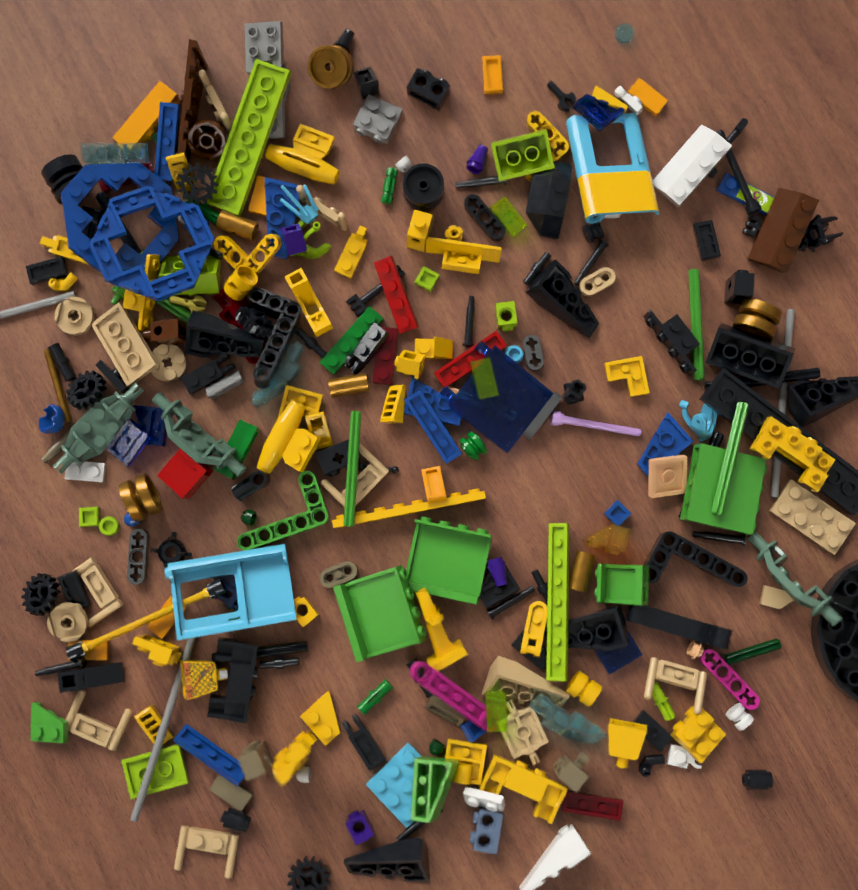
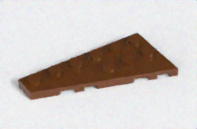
M189 39L184 90L181 94L183 104L178 151L176 152V154L185 153L188 163L190 162L192 152L188 145V134L197 122L204 87L198 73L200 70L207 71L208 66L197 40Z

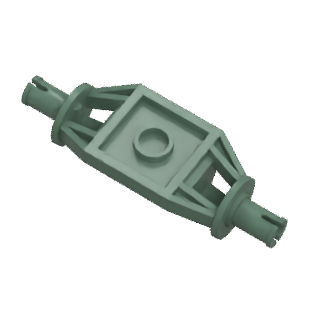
M135 382L124 395L116 391L115 395L100 399L99 403L96 402L94 407H91L71 427L66 443L61 446L65 454L53 467L57 469L63 464L58 472L63 474L73 462L82 465L83 461L100 455L127 428L132 412L136 411L132 402L144 390L140 387L134 392L139 387Z
M161 392L154 396L152 402L164 411L161 419L165 422L168 438L195 462L216 465L218 470L227 466L237 477L244 473L246 467L234 458L237 449L231 448L223 438L216 441L214 437L205 432L199 424L192 420L193 412L182 405L181 400L178 399L171 403ZM174 415L178 419V422L176 424L174 423V420L172 418Z
M758 532L753 533L748 538V541L760 551L756 559L761 561L765 558L771 577L798 605L812 609L813 611L810 614L812 617L822 614L833 627L843 619L830 606L834 599L832 596L827 597L817 585L804 593V589L798 582L790 580L788 572L782 567L788 557L777 546L778 542L776 540L768 544ZM773 550L780 556L776 561H773L771 556ZM817 593L823 601L814 599L812 596Z

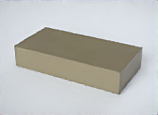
M433 694L425 706V709L457 727L465 719L463 715Z
M220 774L209 789L239 811L244 809L253 795L252 792L239 784L236 787Z

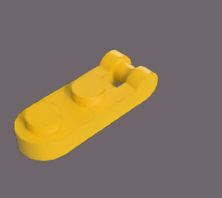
M535 601L529 607L521 654L531 653L536 657H540L547 621V605L544 602ZM529 640L536 641V646L528 645Z

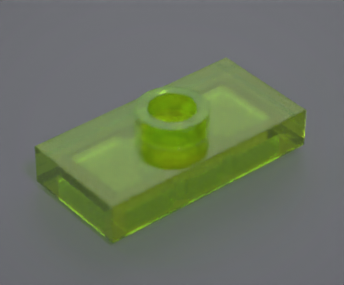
M505 196L490 206L492 213L504 225L512 238L528 226Z
M490 357L470 362L479 400L498 396L499 393Z
M486 691L487 732L508 731L506 691Z

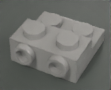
M368 94L363 108H360L353 123V128L360 136L365 137L367 135L377 143L388 144L403 109Z

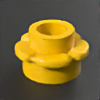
M451 225L445 231V237L448 240L461 241L463 239L461 227Z

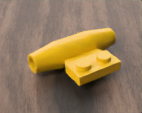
M300 124L293 138V148L270 144L267 148L266 158L300 176L334 185L340 176V170L322 160L329 155L335 137Z
M292 399L278 417L263 445L256 466L259 470L270 474L282 458L286 464L297 471L303 472L321 440V438L310 431L299 429L306 408L305 405Z

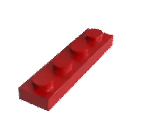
M388 256L374 262L399 333L403 334L418 328L417 320L393 256Z
M496 330L435 371L434 375L445 389L506 348L507 345Z

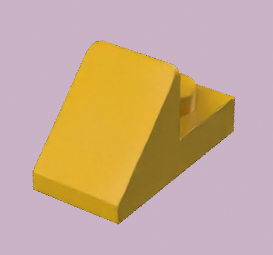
M434 337V339H415V352L425 354V359L452 360L453 340Z
M324 411L305 416L309 431L321 438L315 450L333 446Z

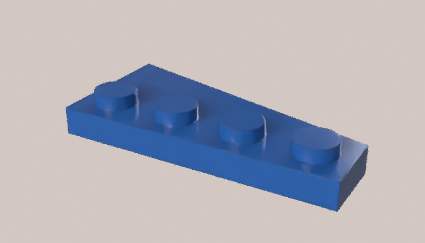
M265 177L267 235L277 234L280 236L282 246L273 257L287 260L288 253L280 228L294 225L296 214L287 208L280 199L283 198L296 210L298 207L281 189V185H284L299 202V196L296 191L298 185ZM270 239L271 244L269 245V247L275 246V244L273 243L275 240Z

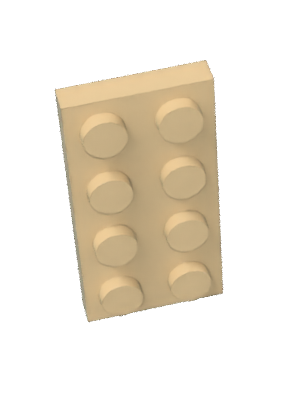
M118 302L91 323L126 386L132 387L135 382L137 383L159 366L158 361L127 309L123 308V303Z
M792 479L787 482L769 509V512L831 555L837 553L856 524Z

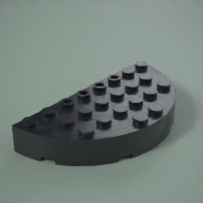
M855 560L836 572L822 589V592L827 597L832 596L834 598L830 606L843 619L833 627L822 614H817L812 617L811 638L815 656L825 676L841 693L858 703V560ZM818 596L817 600L822 602L823 599Z

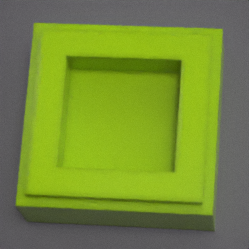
M423 266L414 284L431 292L440 275Z
M100 507L79 508V527L99 526Z

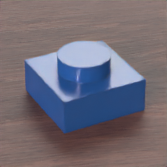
M618 500L604 512V515L616 527H619L631 514Z
M468 719L460 724L468 742H474L487 732Z

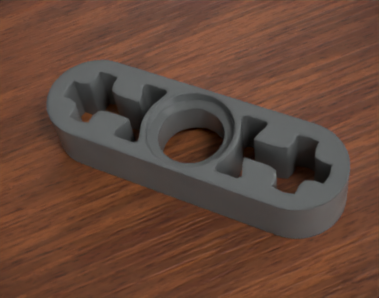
M555 391L522 435L530 440L563 396Z
M144 529L133 530L129 537L127 579L133 585H140L147 578L149 534ZM139 532L144 536V539L140 540V546H144V549L134 548V545L138 546V540L135 539V535H139ZM137 551L143 554L141 562H135L133 559V555ZM133 565H143L142 568H138V574H141L142 577L136 582V578H133L132 575L136 574L137 568H133Z

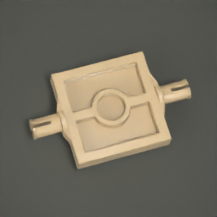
M513 699L505 702L510 713L496 723L511 757L515 759L521 755H529L532 765L540 762L536 750L549 741L534 707L530 705L524 709L517 710Z

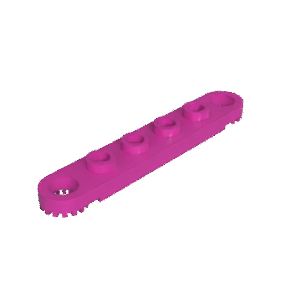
M416 662L412 665L410 669L411 678L484 731L494 732L499 728L496 723L499 721L497 714L425 662ZM420 667H423L424 674L422 677H419L417 675L418 669ZM491 717L492 724L490 727H488L486 722H488L487 719Z

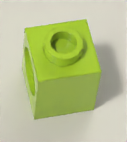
M515 301L495 303L497 329H502V331L513 330V327L517 326ZM508 313L511 316V320L504 321L501 315Z

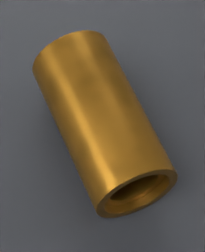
M222 210L218 216L216 227L232 234L236 232V235L253 241L257 235L259 223Z
M366 373L328 379L332 398L369 392Z
M576 551L569 579V589L587 592L595 559L594 554Z

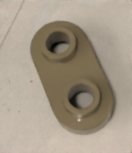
M345 561L327 568L321 572L320 582L324 587L332 588L350 581L357 575V566L351 561ZM346 567H350L352 570L349 575L344 572ZM329 574L334 577L331 582L327 581V575Z

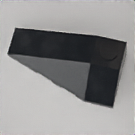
M192 311L186 325L185 354L203 358H210L211 355H220V357H227L228 355L260 357L263 352L264 340L211 314Z

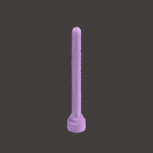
M553 410L550 425L553 426L563 425L564 423L632 436H640L642 434V431L637 428L564 416L561 411Z

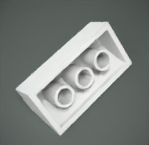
M701 125L654 178V188L679 208L726 155L732 145L718 133Z

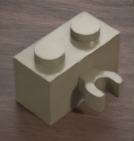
M583 751L580 752L575 761L565 754L563 758L559 757L553 770L560 780L577 793L589 777L584 769H582V766L590 758Z

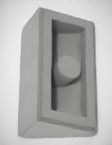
M236 370L205 388L206 394L213 400L244 383L245 380L240 371Z

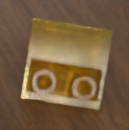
M610 524L584 536L582 541L587 542L586 546L594 549L602 547L605 548L604 552L619 555V553H625L632 530Z

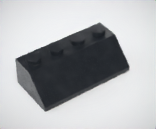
M721 323L705 363L725 368L727 371L780 389L795 348Z

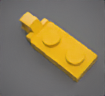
M360 225L357 233L351 234L334 272L352 279L367 247L368 240L365 239L368 232L367 228Z
M57 235L53 236V239L41 238L40 244L43 247L49 248V253L89 265L68 248L66 237Z

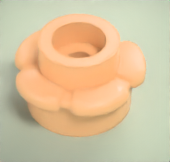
M692 640L687 648V654L692 659L701 657L704 651L702 642Z

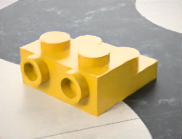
M147 634L135 636L132 643L137 645V649L140 651L148 652L150 650L148 658L153 660V664L164 667V665L168 664L173 666L174 663L177 664L181 657V652H179L180 646Z
M694 706L686 711L684 720L678 721L673 726L674 731L671 733V736L698 763H702L725 737L726 733L713 722L715 719L703 708L701 714L694 713Z

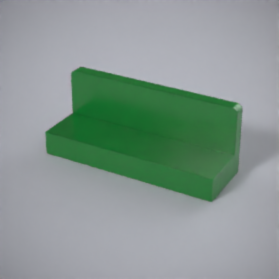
M239 420L228 444L231 448L237 449L234 458L243 465L260 429L243 420ZM215 466V471L235 480L236 474L227 466L220 470Z

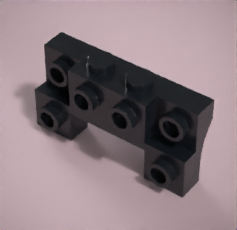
M218 637L215 659L231 661L226 696L210 694L207 717L247 723L250 698H254L256 687L252 686L253 679H257L258 667H255L258 643L240 642L238 639Z

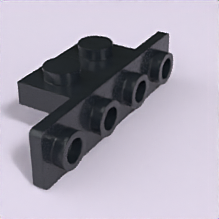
M649 310L644 315L646 325L655 331L659 342L664 343L668 349V354L679 363L680 370L688 376L692 375L697 370L686 355L698 347L700 343L678 314L662 324L653 311Z

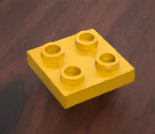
M448 738L445 758L460 760L452 780L453 782L465 785H481L487 744Z

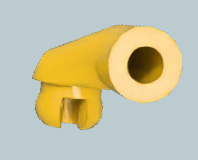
M70 272L65 279H50L48 285L55 291H67L78 277Z

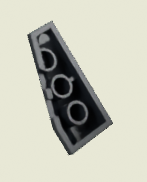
M555 259L533 280L525 292L538 305L589 338L599 325V322L589 305L585 304L582 300L581 292L572 283L570 273Z
M858 376L837 377L834 380L820 378L817 381L805 379L788 385L787 395L790 414L800 427H804L858 399Z
M621 605L568 620V648L611 651L629 646L627 624ZM546 626L544 633H545V637H546V640H547V626Z
M416 837L403 839L345 858L343 862L348 873L374 876L377 873L386 876V879L398 876L404 877L406 882H430L428 849L424 839Z

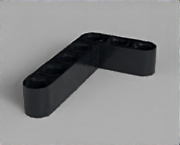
M253 288L249 292L250 308L262 311L267 316L278 320L253 372L256 387L266 389L271 385L301 321V306L296 301L261 288ZM278 305L279 307L273 308L271 306ZM283 327H288L289 330H286V331H285V330H282L281 328H283ZM275 343H281V344H282L281 346H278V347H277V346H274ZM268 359H273V360H275V361L272 362V363L266 362V360H268ZM260 375L267 376L265 379H259L258 377Z
M671 531L663 532L658 536L643 564L649 566V569H652L654 572V577L649 580V583H655L660 579L672 554L730 586L742 587L748 580L746 572ZM666 535L672 538V543L669 546L664 543ZM684 544L689 547L687 555L681 552V547ZM657 552H661L663 555V560L660 563L655 560ZM700 554H704L706 557L704 564H700L698 561ZM718 563L723 566V571L720 574L716 572V565ZM735 573H738L740 575V581L738 583H735L733 581V575Z
M630 604L626 616L627 621L728 650L733 632L730 629L707 624L646 605Z

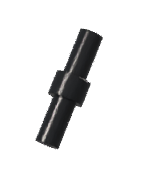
M545 252L539 261L532 265L531 271L523 280L525 285L529 286L534 278L544 270V265L551 257L548 252Z
M301 328L296 330L295 333L305 342V345L310 350H314L321 358L327 354L317 344L318 341L313 336L310 337Z
M536 569L531 574L537 584L536 588L539 594H542L548 606V584L544 582L539 570Z
M278 657L275 660L260 661L259 666L260 669H284L286 666L299 665V657L287 659Z

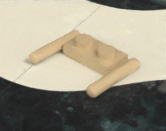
M200 70L198 74L208 93L205 97L210 107L214 105L217 111L213 113L218 122L222 121L227 132L230 133L232 128L230 118L217 96L206 71Z
M298 185L296 191L301 203L311 206L304 187ZM318 197L313 198L315 205L319 208L317 211L318 215L337 227L340 225L343 231L348 229L345 213L339 212L333 207L328 208Z
M361 443L359 445V453L370 464L357 476L356 506L389 473V470ZM323 479L321 485L345 508L346 489L340 493L327 479Z
M94 557L89 558L74 569H77L79 575L81 574V578L99 607L103 609L88 620V627L94 626L123 606V602L118 598V594L99 564L97 565Z
M651 657L644 698L646 700L652 698L655 679L689 690H696L694 713L701 714L707 673Z
M85 689L78 690L65 719L68 721V731L105 748L107 747L112 751H116L132 715V710L129 708L125 709L116 729L83 713H78L86 694Z
M182 825L174 869L176 871L182 869L185 847L193 850L228 854L225 878L231 879L239 834Z

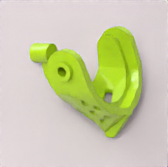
M302 220L299 222L301 229L307 226L306 222L303 223ZM314 222L312 228L304 234L305 241L312 233L320 230L321 225L319 222ZM324 243L318 248H312L306 244L307 250L305 252L290 256L316 259L326 254L330 250L331 245Z

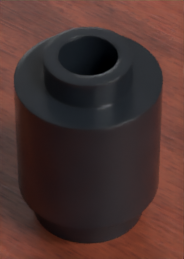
M765 769L745 770V774H742V784L746 786L747 790H768V788L773 787V776L770 771L767 772Z
M229 808L228 811L224 810L220 822L223 823V828L241 833V831L246 833L251 817L247 816L245 812Z

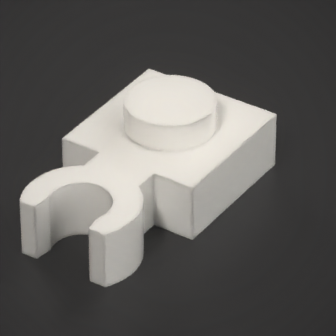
M621 86L615 90V95L634 114L638 116L642 112L643 106L641 105L643 103L637 96L632 97Z
M670 744L667 764L686 769L688 763L697 769L702 767L700 764L695 763V759L682 746Z

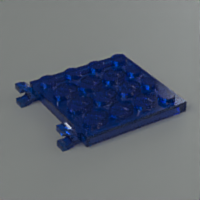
M481 341L474 349L485 357L459 391L455 394L445 386L439 393L450 400L447 405L502 451L508 453L554 393L496 345L490 349Z

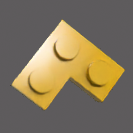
M642 356L604 363L607 382L626 379L630 397L650 393Z

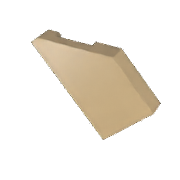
M763 585L759 604L781 609L794 601V599L785 590Z

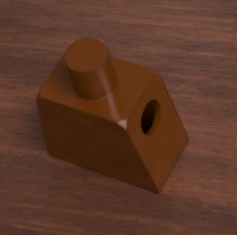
M179 319L151 322L150 329L143 330V338L145 341L151 340L159 345H185L187 323Z

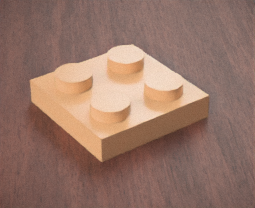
M686 455L649 459V497L657 498L685 494L687 485Z

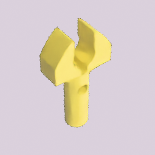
M195 295V298L192 300L177 296L169 298L170 303L189 307L191 313L192 311L202 313L205 311L203 307H206V301L201 296Z

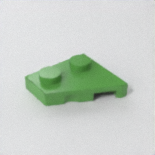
M33 702L31 707L30 741L68 742V721L58 717L52 710L43 708L40 702Z

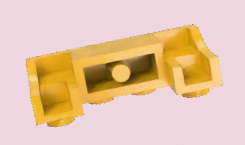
M772 416L767 417L749 449L752 451L756 450L762 454V458L765 460L770 459L776 450L801 468H806L798 482L809 486L812 492H819L828 477L827 473L835 459L822 451L823 448L817 445L818 442L815 439L802 435L800 429L794 426L787 427Z
M310 730L307 733L302 731L294 738L295 741L290 746L283 748L274 757L276 761L272 765L274 768L273 773L281 785H284L308 760L306 755L310 752V746L318 740Z
M494 754L478 790L499 795L502 786L529 797L537 801L532 813L533 816L543 818L552 824L568 790L567 786L546 776L547 773L543 770L536 768L534 771L527 768L528 764L523 761H509Z

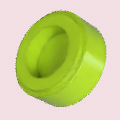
M107 516L100 521L99 529L102 534L112 536L119 531L120 523L115 517Z

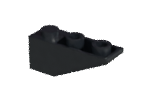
M123 662L57 673L60 693L125 682Z

